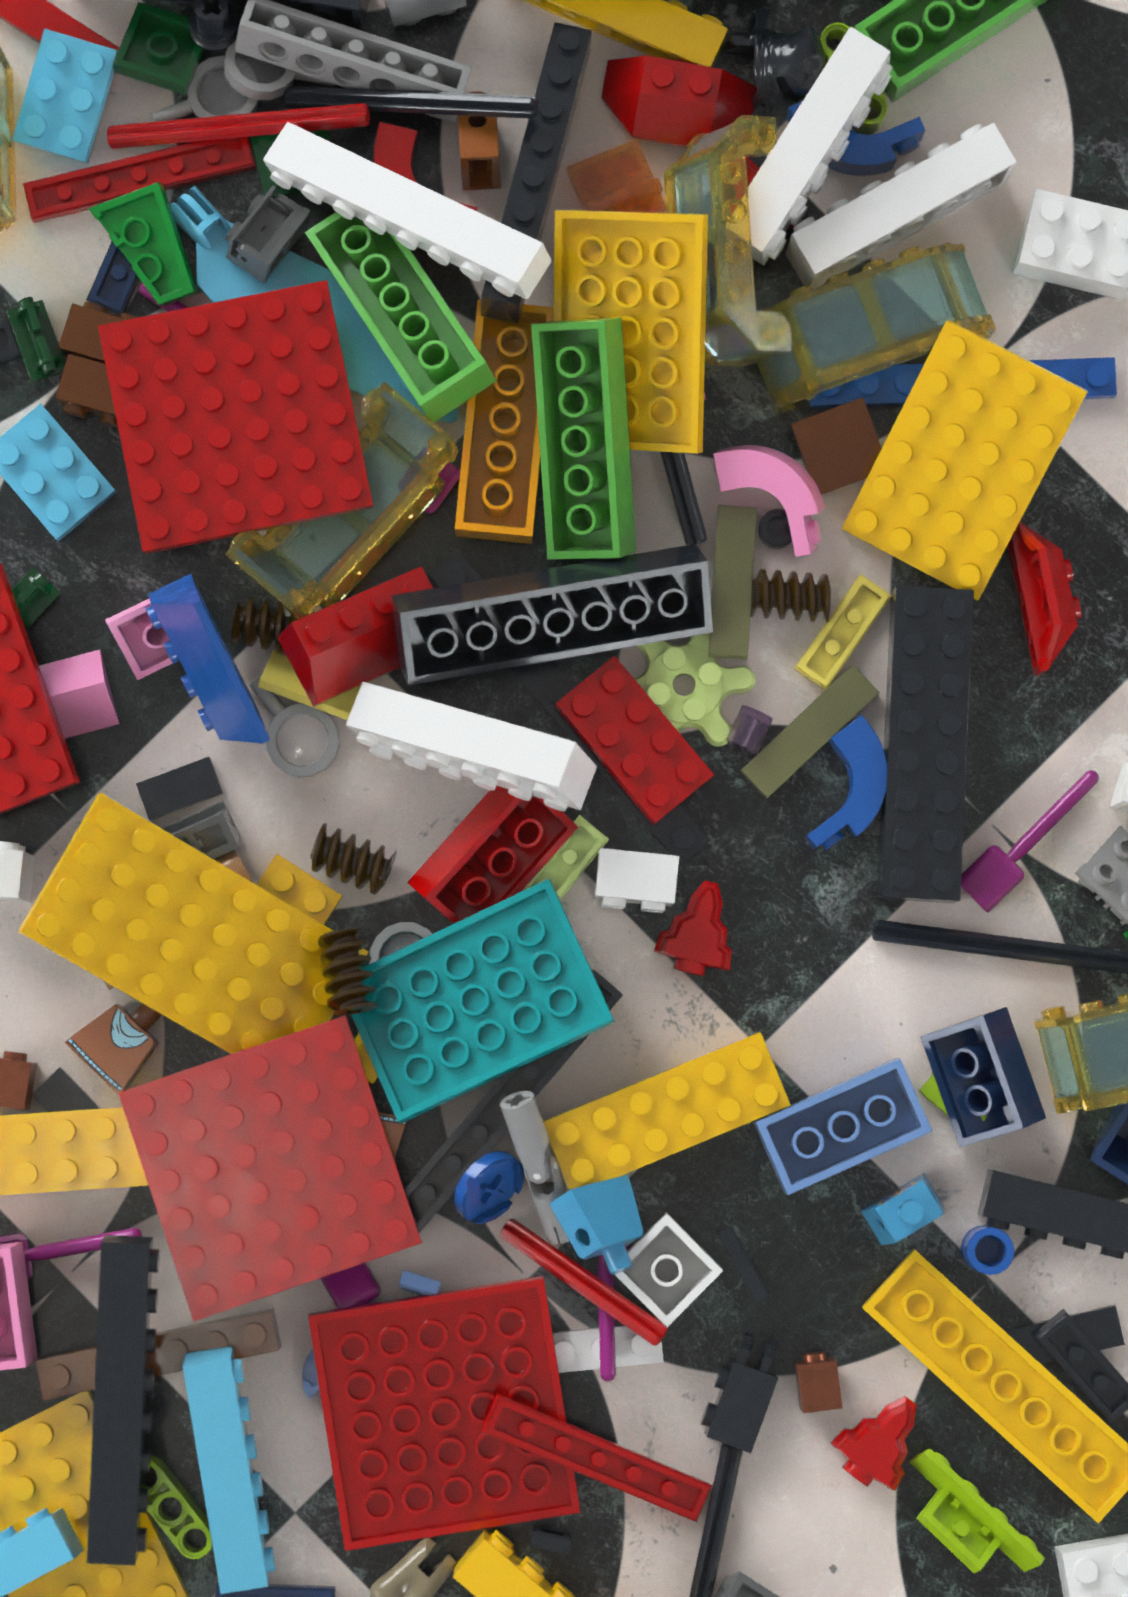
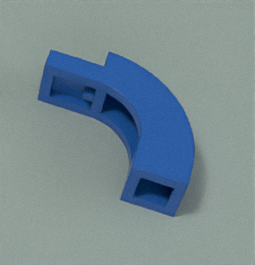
M803 101L789 106L786 117L788 123ZM920 117L878 134L867 135L850 130V135L847 139L850 143L838 162L834 159L830 161L829 169L853 176L877 175L893 170L897 160L895 152L902 156L920 146L918 142H921L926 131Z
M862 715L828 741V744L847 769L850 783L849 793L844 805L837 813L804 837L813 850L821 844L825 850L844 837L840 831L843 827H845L853 839L857 837L873 821L885 797L887 779L885 753L878 736Z

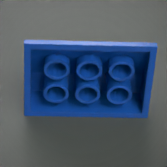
M189 574L149 593L148 596L152 606L146 608V611L156 630L161 627L164 628L169 638L168 641L163 643L173 664L181 662L186 674L180 678L190 698L197 695L204 708L198 710V714L206 730L215 729L220 740L261 744L270 741L260 712L192 575Z

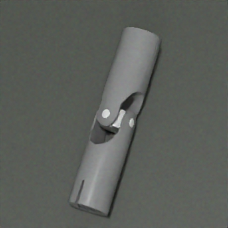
M526 1090L512 1093L501 1101L500 1108L516 1153L524 1165L525 1177L545 1236L551 1244L567 1243L570 1240L555 1216L550 1203L568 1191L557 1161L551 1155L550 1139L537 1101L532 1091ZM552 1176L554 1182H545L547 1178Z

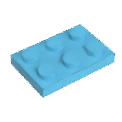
M44 28L12 140L88 164L115 73L113 72V62L118 51Z
M41 403L0 437V475L58 542L117 493Z

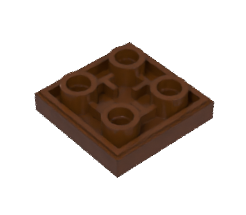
M863 397L789 424L804 467L815 481L821 495L866 479L882 449Z

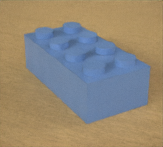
M900 1058L890 1060L795 1102L791 1106L752 1121L782 1190L786 1195L797 1192L932 1132V1128Z

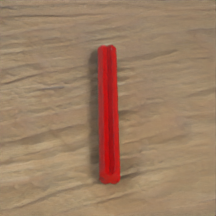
M511 1218L502 1227L500 1236L503 1240L647 1342L657 1346L667 1333L665 1324L520 1222Z

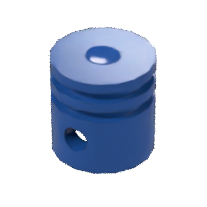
M981 1225L975 1226L963 1237L961 1253L966 1264L972 1269L983 1274L994 1275L1003 1272L1012 1263L1014 1246L1010 1237L1001 1229Z

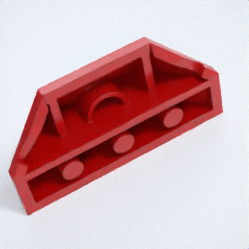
M645 55L608 60L601 99L634 139L708 152L738 132L751 126L754 110L752 97L757 92V87L723 69Z
M1020 522L1007 549L1034 676H1039L1048 671L1078 626L1077 619H1081V607L1078 597H1072L1069 582L1073 581V569L1070 559H1064L1061 548Z

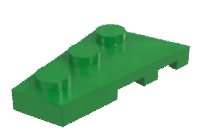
M157 182L88 208L96 220H99L108 232L109 238L127 258L132 265V269L158 305L164 307L198 294L163 184Z

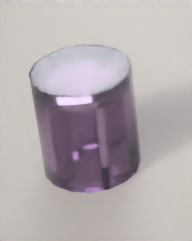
M742 705L726 741L745 752L757 755L773 719L759 710Z

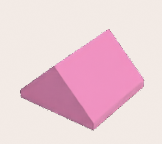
M150 599L106 619L109 629L137 680L173 664L163 644L169 640L164 628L161 627L156 630L146 611V608L152 606Z
M101 650L39 666L65 739L120 725Z

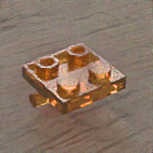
M637 138L566 167L568 177L584 211L666 212L667 207L661 195L663 192L662 185L658 178L654 179Z

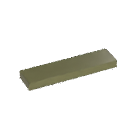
M718 505L711 605L713 632L709 636L708 657L747 660L756 507Z
M852 665L742 768L740 772L766 799L769 798L880 692Z

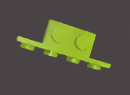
M927 1449L910 1460L909 1463L938 1489L916 1519L973 1573L981 1571L997 1548L1004 1552L1023 1572L1042 1564L1045 1558L1037 1551L1035 1543L1030 1538L1017 1532L1008 1523V1519L1003 1512L991 1507L979 1495L978 1489L971 1482L962 1479L950 1468V1463L944 1456L931 1449Z

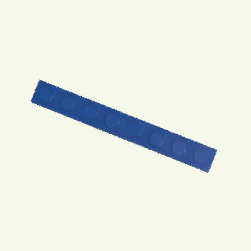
M1115 357L1029 360L1087 390L1088 393L1085 399H1105L1117 396ZM924 364L809 368V409L835 408L862 397L867 407L903 406Z

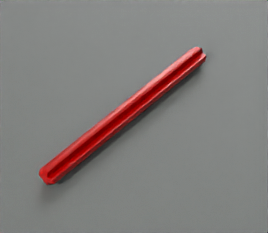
M365 103L113 125L107 128V142L111 148L116 149L280 134L287 122L306 131L364 127L369 125L370 113Z

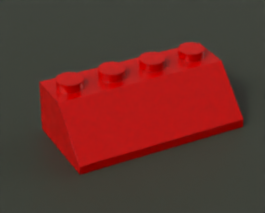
M422 566L296 620L277 637L313 707L361 686L362 682L368 683L400 668L391 595L432 589L433 586Z
M496 786L495 790H490L407 883L452 924H455L520 893L577 830L578 826L563 811L545 805L543 803L544 799L532 796L530 801L522 800L508 793L509 789Z

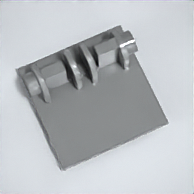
M1120 825L1091 859L1084 863L1075 874L1080 878L1078 880L1080 885L1083 883L1092 893L1096 892L1095 899L1098 901L1102 898L1105 901L1103 907L1107 909L1110 906V910L1121 920L1120 923L1128 925V832Z

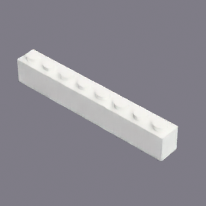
M289 122L286 123L263 158V161L272 173L270 178L279 186L288 190L291 187L301 190V193L307 199L320 205L322 201L332 205V208L338 214L349 220L357 217L363 220L364 224L375 233L383 235L385 232L394 235L396 240L408 249L415 250L419 247L427 251V254L439 264L447 266L450 262L460 267V271L467 277L475 281H480L483 278L491 282L497 291L508 297L516 294L528 300L552 262L542 242Z

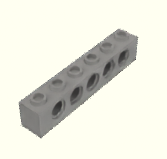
M270 0L247 1L239 24L234 51L344 88L464 93L472 68ZM427 114L454 124L457 115Z

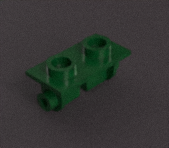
M33 297L19 300V306L7 309L6 314L30 381L34 382L62 374L65 361L58 348L59 344L43 300L34 302Z
M33 567L11 589L26 631L61 594Z

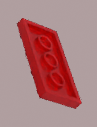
M615 656L554 705L556 710L652 825H655L714 776L713 772Z

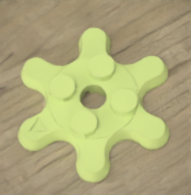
M710 633L691 636L688 641L680 645L672 644L667 640L637 645V648L645 656L647 665L643 674L634 679L677 731L680 732L688 727L696 728L701 731L710 745L716 747L726 745L732 738L733 730L730 723L722 715L721 705L727 696L731 694H745L753 689L756 677L751 668L745 665L725 667L715 657H708ZM689 675L695 682V690L686 696L677 694L673 689V681L676 677Z

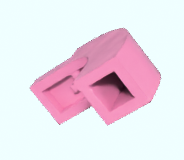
M758 445L723 448L713 453L721 492L744 487H755L768 491L781 502L786 511L795 557L810 555L818 549L817 543L821 542L820 527L817 520H812L811 515L820 513L825 509L815 481L797 461L778 450Z

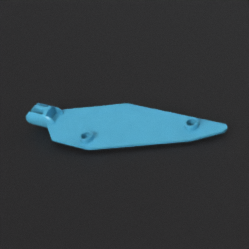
M196 186L189 189V195L186 193L181 195L177 199L178 204L175 202L170 204L174 220L196 243L197 286L212 303L327 280L349 389L398 413L427 418L329 269L289 251L265 283H263L226 258L229 242L226 241V236L234 224L225 220ZM454 409L438 421L446 423L455 422L459 417V409Z

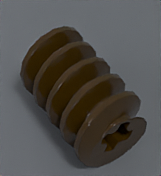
M759 570L752 582L750 617L753 618L757 608L761 607L764 618L768 619L773 608H777L780 620H784L788 610L792 609L795 621L800 620L805 610L808 611L811 622H815L819 612H823L825 621L828 623L831 605V585L827 574H822L817 584H815L813 575L809 572L805 574L802 582L799 583L796 571H791L786 582H784L780 570L774 572L770 581L768 580L766 570Z
M249 597L244 607L240 606V603L237 605L231 631V642L237 644L244 635L246 645L253 647L258 638H260L261 648L268 650L273 641H275L276 652L282 654L284 650L277 637L292 622L301 619L300 609L295 606L290 616H286L284 604L280 603L276 611L271 613L269 601L265 600L260 609L257 610L255 609L254 597ZM310 610L308 615L315 613V611Z
M323 823L310 859H312V871L317 873L326 864L327 877L333 878L341 870V882L346 884L355 875V886L357 889H362L370 881V893L376 895L387 882L395 862L397 850L387 859L385 858L384 845H381L375 853H371V840L367 839L358 848L356 847L355 834L352 833L346 842H342V829L337 828L329 837L327 836V824Z
M361 929L332 931L323 934L318 939V945L326 949L321 953L320 960L328 964L323 968L322 974L325 978L330 979L324 988L326 993L333 995L327 1000V1007L335 1010L334 1015H356L378 1007L377 1002L367 1001L365 997L374 993L376 987L363 984L364 980L373 977L374 974L372 971L361 970L362 965L371 961V956L359 954V950L369 946V941L357 939L356 935L363 931Z

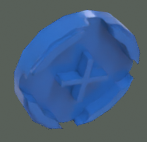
M494 1151L482 1156L462 1175L456 1187L454 1196L456 1211L466 1220L473 1221L475 1224H484L497 1219L512 1205L510 1198L514 1192L519 1195L523 1188L525 1177L523 1165L507 1151Z

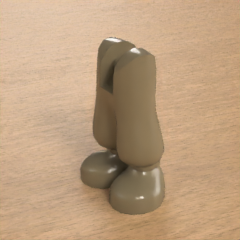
M430 1537L423 1538L395 1566L372 1584L369 1597H434L456 1566L457 1561L448 1553L434 1566L433 1571L427 1576L418 1566L428 1557L436 1542Z

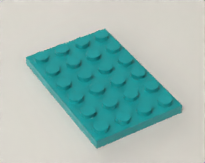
M550 879L362 967L361 970L372 971L374 974L373 977L364 980L363 984L376 987L374 993L365 997L367 1001L377 1002L378 1007L364 1013L352 1015L394 1115L400 1124L615 1022Z

